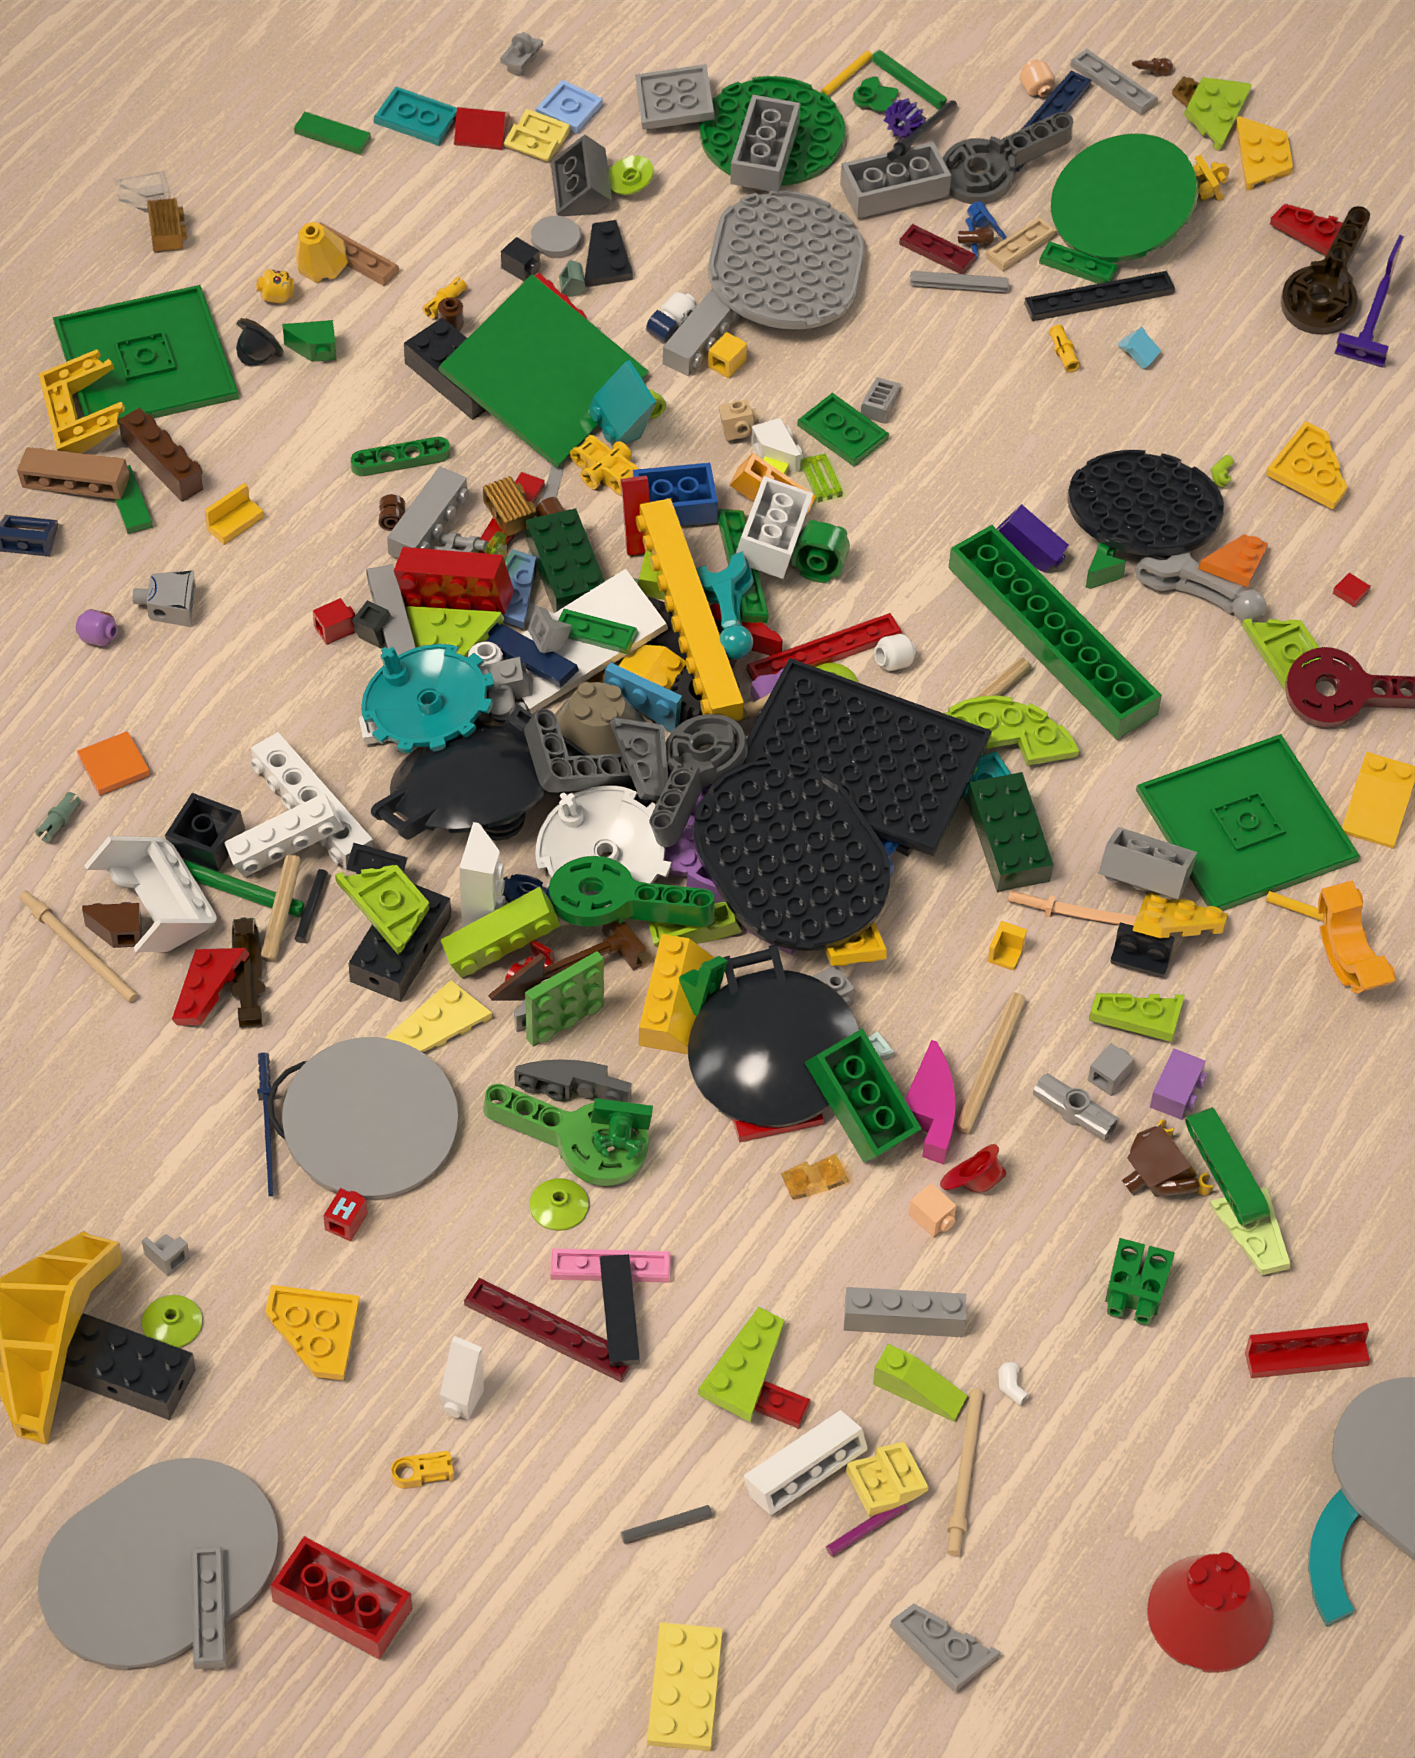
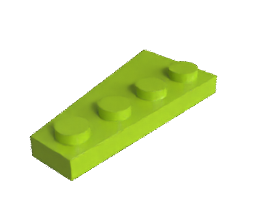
M758 1306L700 1385L698 1395L751 1422L772 1356H774L783 1330L784 1319Z

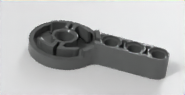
M1059 112L1002 139L991 136L990 140L971 138L954 144L942 158L951 174L949 195L967 204L979 201L988 204L1000 199L1009 191L1014 179V170L1018 166L1057 149L1072 140L1073 117L1066 112ZM974 166H980L986 170L981 173H974L969 169Z
M719 714L696 716L681 723L668 736L666 740L667 766L671 775L649 819L658 845L669 847L676 844L682 835L702 790L706 786L713 784L725 773L743 764L748 751L747 741L743 729L732 718ZM712 745V746H711L709 749H707V750H703V751L698 750V749L701 748L702 746Z

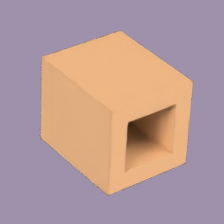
M932 1183L910 1200L909 1216L931 1236L935 1237L941 1231H948L955 1223L956 1204Z

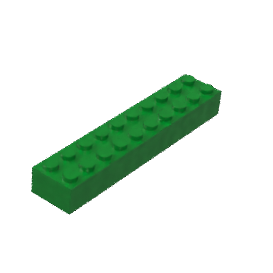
M993 525L986 527L951 548L949 569L1116 740L1158 715L1162 695Z

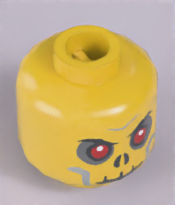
M266 269L262 277H257L256 292H260L263 301L282 304L288 298H292L294 279L290 278L287 271Z

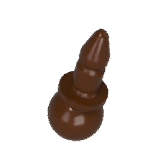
M1153 58L1151 61L1137 60L1132 62L1134 67L1141 70H1149L1152 75L1169 76L1174 68L1172 61L1168 58Z

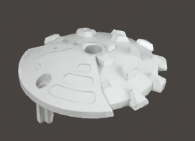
M619 786L592 787L575 794L570 793L568 796L562 793L559 805L548 815L537 838L535 854L538 870L547 868L552 878L553 874L561 866L571 860L586 856H601L604 852H612L607 858L614 859L623 864L629 870L632 878L638 882L654 883L658 875L667 877L671 869V862L664 861L665 847L657 844L649 823L656 804L652 802L646 808L634 800L638 794L636 791ZM588 891L585 895H596L600 892Z

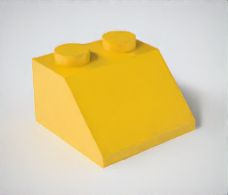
M642 645L626 655L619 664V667L670 690L675 682V678L685 667L686 661L667 647Z

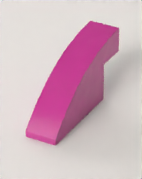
M931 1040L905 1101L922 1128L921 1130L928 1133L924 1141L922 1157L944 1165L953 1133L955 1093L952 1076L944 1054L937 1041Z

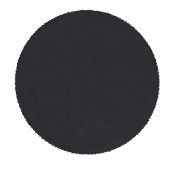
M1146 450L1113 451L1090 459L1084 467L1077 469L1073 474L1067 495L1071 515L1086 533L1112 548L1145 556L1182 554L1195 550L1209 542L1216 535L1222 524L1224 501L1216 484L1197 467L1191 468L1181 463L1182 459L1161 453V456L1146 454Z

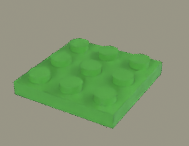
M598 951L525 992L526 1039L532 1047L540 1042H547L554 1034L563 1029L573 1027L580 1019L597 1013L604 1006V959Z

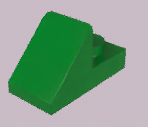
M1100 542L1088 570L1085 588L1092 589L1123 578L1126 561L1114 557L1115 548Z
M721 956L705 961L699 967V970L693 969L679 976L680 984L692 1012L696 1016L705 1003L720 990L728 960Z

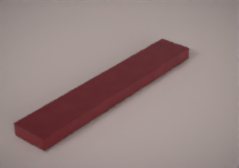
M478 1278L464 1300V1306L619 1382L623 1381L632 1366L610 1367L606 1339L481 1278Z

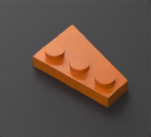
M1243 534L1202 559L1198 569L1248 588L1269 543L1262 541L1259 537Z

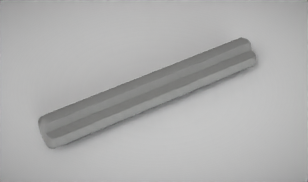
M911 271L910 285L1005 293L1008 291L1009 280L1006 277Z

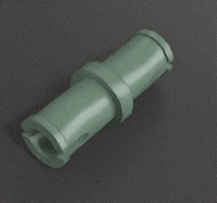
M67 792L59 804L48 811V817L35 831L36 835L40 837L47 830V833L41 839L42 841L50 842L56 832L68 824L70 815L81 804L78 796L70 803L71 799L76 795L75 793Z

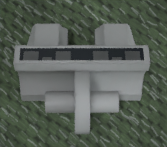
M525 32L514 35L511 40L512 44L500 57V63L507 65V71L516 76H520L524 72V67L537 57L536 53L543 46L542 39H534Z

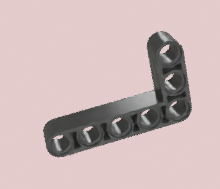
M539 709L525 725L524 733L539 783L544 790L548 792L582 791L598 786L635 787L622 753L569 757L558 719L551 710Z

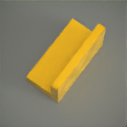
M245 483L205 509L207 531L224 545L264 518L263 510L250 499L249 487Z

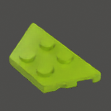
M1202 77L1184 112V116L1196 125L1197 130L1203 136L1208 134L1215 142L1213 147L1219 151L1252 84Z
M407 607L415 648L432 644H450L458 646L457 654L467 658L472 646L485 642L489 638L487 633L496 623L500 625L504 621V616L501 612Z
M1245 619L1241 625L1284 691L1286 678L1294 661L1303 653L1311 649L1320 648L1301 620L1280 621L1278 619H1268L1266 623L1252 622V619Z
M397 865L384 866L381 869H363L361 874L344 876V872L335 875L336 882L395 952L397 954L401 953L430 909L428 900Z

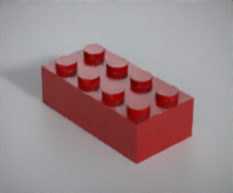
M403 547L393 570L405 605L411 607L492 611L506 614L514 593L504 557L498 554Z
M306 1536L301 1539L270 1585L272 1602L379 1660L412 1611L410 1592Z

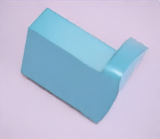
M1143 327L1130 333L1118 342V346L1123 351H1127L1142 369L1148 367L1161 352L1160 348L1148 336Z

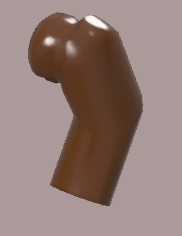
M987 227L974 231L958 232V243L990 245L994 241V232Z

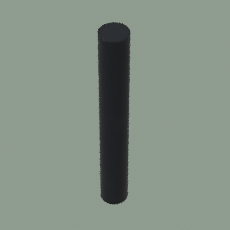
M324 869L317 871L294 938L298 943H305L328 876V872Z

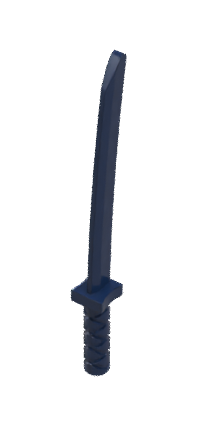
M262 1052L258 1054L260 1082L257 1095L258 1101L263 1100L268 1196L271 1197L273 1196V1174L267 1100L272 1087L269 1053Z

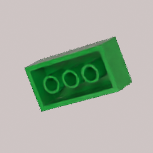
M863 1028L804 1062L863 1163L877 1157L922 1129Z

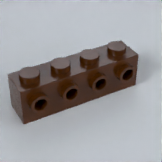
M138 408L119 419L121 440L181 502L203 490L201 476L203 470L199 463L192 461L187 456L184 448L181 445L177 446L172 441L170 434L166 430H161L150 414L147 415L141 408Z

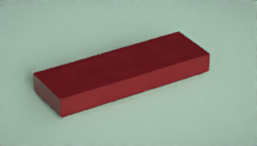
M914 224L908 228L899 240V245L958 274H964L976 259V254Z

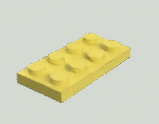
M660 1622L647 1745L711 1751L723 1628Z

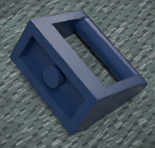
M5 515L0 521V552L50 557L58 529V520ZM10 526L45 529V531L10 528Z

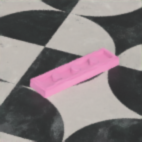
M552 1248L551 1280L601 1281L600 1256L629 1254L632 1282H670L671 1251Z

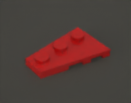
M1285 203L1270 219V225L1324 255H1327L1343 223L1338 221V217L1330 215L1328 218L1320 217L1311 210Z
M246 948L195 949L172 1016V1020L176 1025H202L220 999L218 994L226 982L231 983L236 975L234 970L240 961L245 962L250 955Z

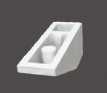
M454 1336L451 1341L440 1391L441 1409L449 1416L454 1418L462 1417L468 1420L484 1392L482 1347Z

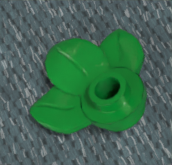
M877 76L869 77L861 82V86L856 88L852 99L859 107H870L878 112H886L887 108L892 105L897 97L898 88L880 86Z

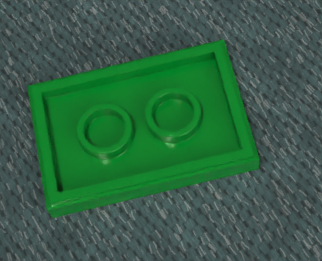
M833 392L797 421L798 427L853 467L889 439L888 432Z

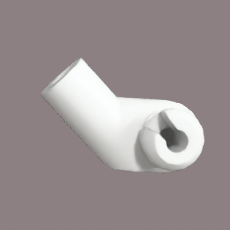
M1014 1362L1003 1363L998 1371L999 1389L1021 1406L1028 1399L1029 1394L1017 1385V1373L1020 1372L1019 1367Z

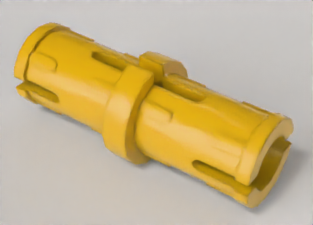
M456 277L445 288H440L436 292V296L422 307L424 314L429 316L430 319H434L438 315L439 302L449 297L457 298L467 290L466 282L463 279L460 281V277Z
M1062 325L1052 326L1048 333L1055 345L1054 351L1056 355L1061 358L1066 372L1076 371L1080 367V362L1074 353L1075 346L1073 342L1068 339Z

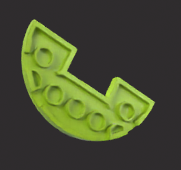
M980 696L970 698L951 706L944 713L992 730L991 738L986 748L1018 743L1026 766L1075 758L1079 753V749L1070 733L1062 724L1058 725L1048 717L1049 713L1031 703L1027 706L1012 701L1013 698Z

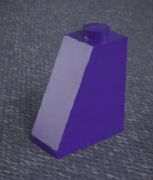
M1022 504L996 528L1036 569L1044 573L1051 566L1057 568L1066 558L1063 553L1069 544Z

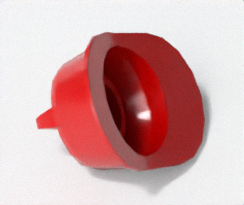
M990 1144L971 1158L949 1170L941 1179L940 1187L943 1190H951L964 1186L971 1192L978 1193L993 1188L1006 1176V1170L997 1158L999 1147L996 1144Z

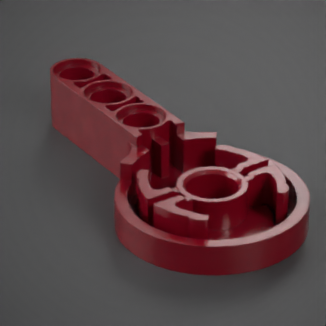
M1320 647L1303 653L1294 661L1286 678L1285 694L1292 710L1305 722L1319 727H1336L1352 720L1363 707L1415 709V676L1371 675L1365 672L1359 662L1350 654L1336 648ZM1321 681L1330 682L1335 688V694L1332 696L1320 694L1316 689V684ZM1373 688H1380L1385 694L1378 695L1374 692ZM1400 689H1407L1412 695L1406 696L1401 693Z

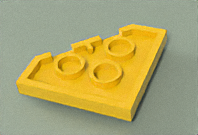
M1307 421L1302 424L1266 471V476L1332 510L1347 491L1345 479H1342L1337 456L1332 451L1328 432Z
M1147 892L1136 917L1133 931L1158 938H1169L1170 933L1179 932L1181 936L1200 935L1201 931L1211 929L1210 932L1213 934L1223 933L1228 913H1224L1220 908L1214 906L1205 908L1195 905L1193 901L1188 899H1165L1160 897L1157 892Z
M271 1285L265 1309L267 1319L314 1377L344 1381L360 1296Z

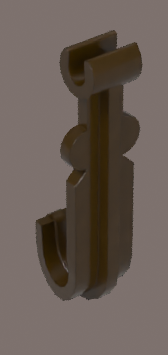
M241 917V919H233L232 948H246L250 955L245 962L240 961L234 970L236 975L233 979L236 983L232 985L231 993L234 998L240 999L241 1007L238 1008L239 1028L262 1026L261 1006H258V997L265 994L266 988L265 984L260 981L262 979L261 949L255 918Z

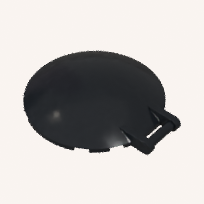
M477 726L475 731L467 738L460 734L446 741L445 749L432 751L430 746L418 747L412 751L396 768L390 783V795L372 806L371 815L377 820H383L391 825L406 840L412 839L425 830L434 831L435 828H446L449 833L471 832L473 822L480 825L488 824V827L491 828L518 817L543 797L544 789L539 783L527 744L502 728V726ZM394 813L398 814L399 816H401V817H402L403 819H405L406 821L401 820L399 817H397L396 815H394Z
M777 944L770 945L769 949L734 958H730V956L723 957L728 960L725 969L728 984L718 990L701 1008L693 1023L688 1042L690 1070L694 1082L706 1100L708 1099L725 1116L733 1120L756 1124V1127L776 1128L791 1126L805 1122L826 1111L829 1103L804 1062L858 1031V1026L850 1007L834 989L821 980L800 972L784 970ZM772 960L774 968L735 977L733 969Z

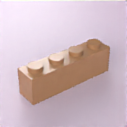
M26 447L17 469L22 488L120 500L130 478L125 459Z

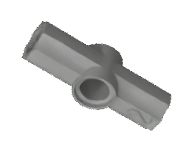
M1049 1073L1044 1074L1038 1080L1033 1090L1034 1096L1061 1112L1063 1119L1071 1125L1080 1124L1103 1140L1108 1139L1119 1123L1118 1117L1091 1101L1089 1094L1085 1090L1071 1088Z

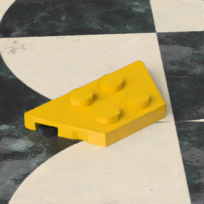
M1236 116L1235 125L1246 191L1252 190L1254 184L1264 181L1267 184L1276 178L1292 174L1293 164L1287 132Z

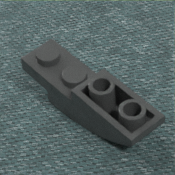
M557 1059L529 1062L516 1066L514 1070L515 1086L527 1092L535 1091L545 1094L555 1100L563 1099L570 1101L572 1093L575 1092L585 1098L629 1103L631 1101L632 1083L609 1077L608 1066L580 1060Z

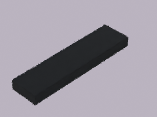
M629 1254L600 1256L610 1367L640 1365Z

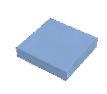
M561 80L536 107V112L570 124V132L577 134L603 106V98Z

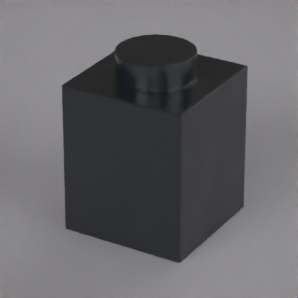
M515 237L501 250V269L523 282L531 274L535 275L539 271L541 266L540 250L520 238Z

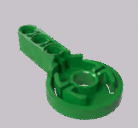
M586 856L571 860L553 874L549 883V895L555 913L564 921L577 926H601L615 920L618 923H622L630 917V919L706 927L714 923L716 919L714 894L710 890L638 882L632 878L629 870L623 864L607 857ZM588 891L600 892L596 895H585Z

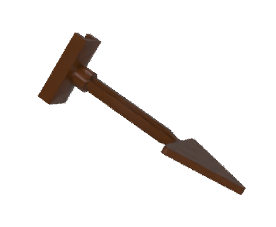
M615 920L603 925L602 932L607 938L602 943L548 965L545 968L546 957L541 953L491 992L488 997L491 1001H524L526 991L596 951L601 956L619 952L631 969L634 970L642 966L643 962L638 955L646 952V947L625 921L618 923Z

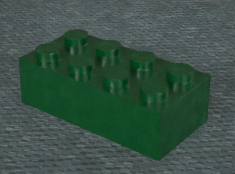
M576 508L526 520V542L532 556L536 557V567L554 613L605 582Z
M1023 772L969 782L966 800L996 891L1000 892L1050 882L1054 864Z

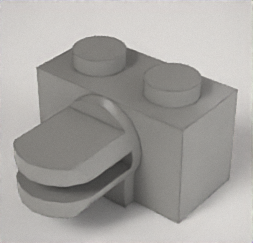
M520 657L479 667L483 675L491 673L495 682V686L487 690L486 699H492L493 705L490 713L496 722H506L516 707L515 699L531 696L528 674Z

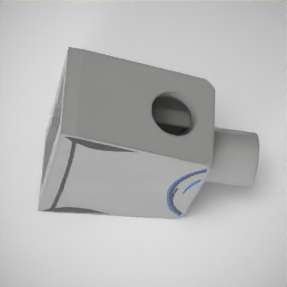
M194 570L152 574L150 576L149 589H133V604L147 605L150 620L191 627L196 591Z

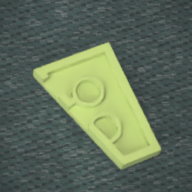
M1267 1187L1262 1188L1261 1191L1268 1203L1270 1216L1241 1226L1225 1197L1211 1200L1210 1207L1261 1275L1290 1269V1261Z

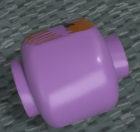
M89 609L78 617L76 632L79 634L82 642L106 646L116 637L118 626L111 613Z

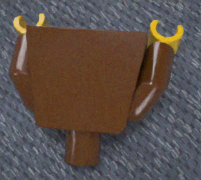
M1161 1119L1158 1122V1126L1137 1133L1131 1146L1130 1154L1127 1157L1135 1171L1122 1179V1182L1131 1194L1144 1185H1147L1154 1196L1195 1192L1207 1196L1211 1193L1215 1185L1204 1184L1209 1180L1210 1175L1203 1173L1199 1179L1194 1178L1197 1176L1196 1172L1172 1140L1175 1128L1165 1129L1166 1120Z

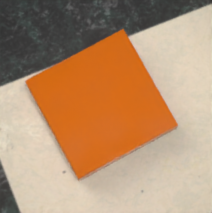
M128 731L77 750L78 758L99 796L150 776V771Z

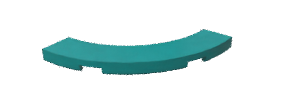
M1342 1488L1323 1509L1315 1526L1308 1553L1311 1593L1318 1613L1326 1627L1352 1615L1354 1612V1608L1348 1599L1343 1585L1340 1563L1345 1536L1350 1526L1360 1514L1348 1502L1342 1492Z

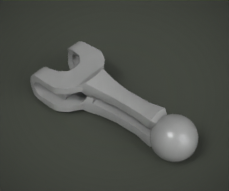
M1190 551L1171 556H1155L1156 559L1146 557L1135 567L1136 578L1143 584L1155 590L1167 591L1176 589L1202 597L1220 606L1229 614L1234 613L1242 622L1245 619H1252V622H1257L1266 612V600L1260 592L1253 589L1244 590L1242 585L1198 569L1199 563L1191 558Z

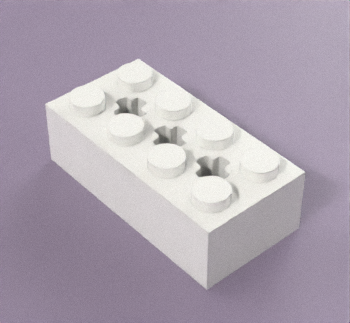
M764 476L736 553L743 551L751 568L783 579L813 493Z

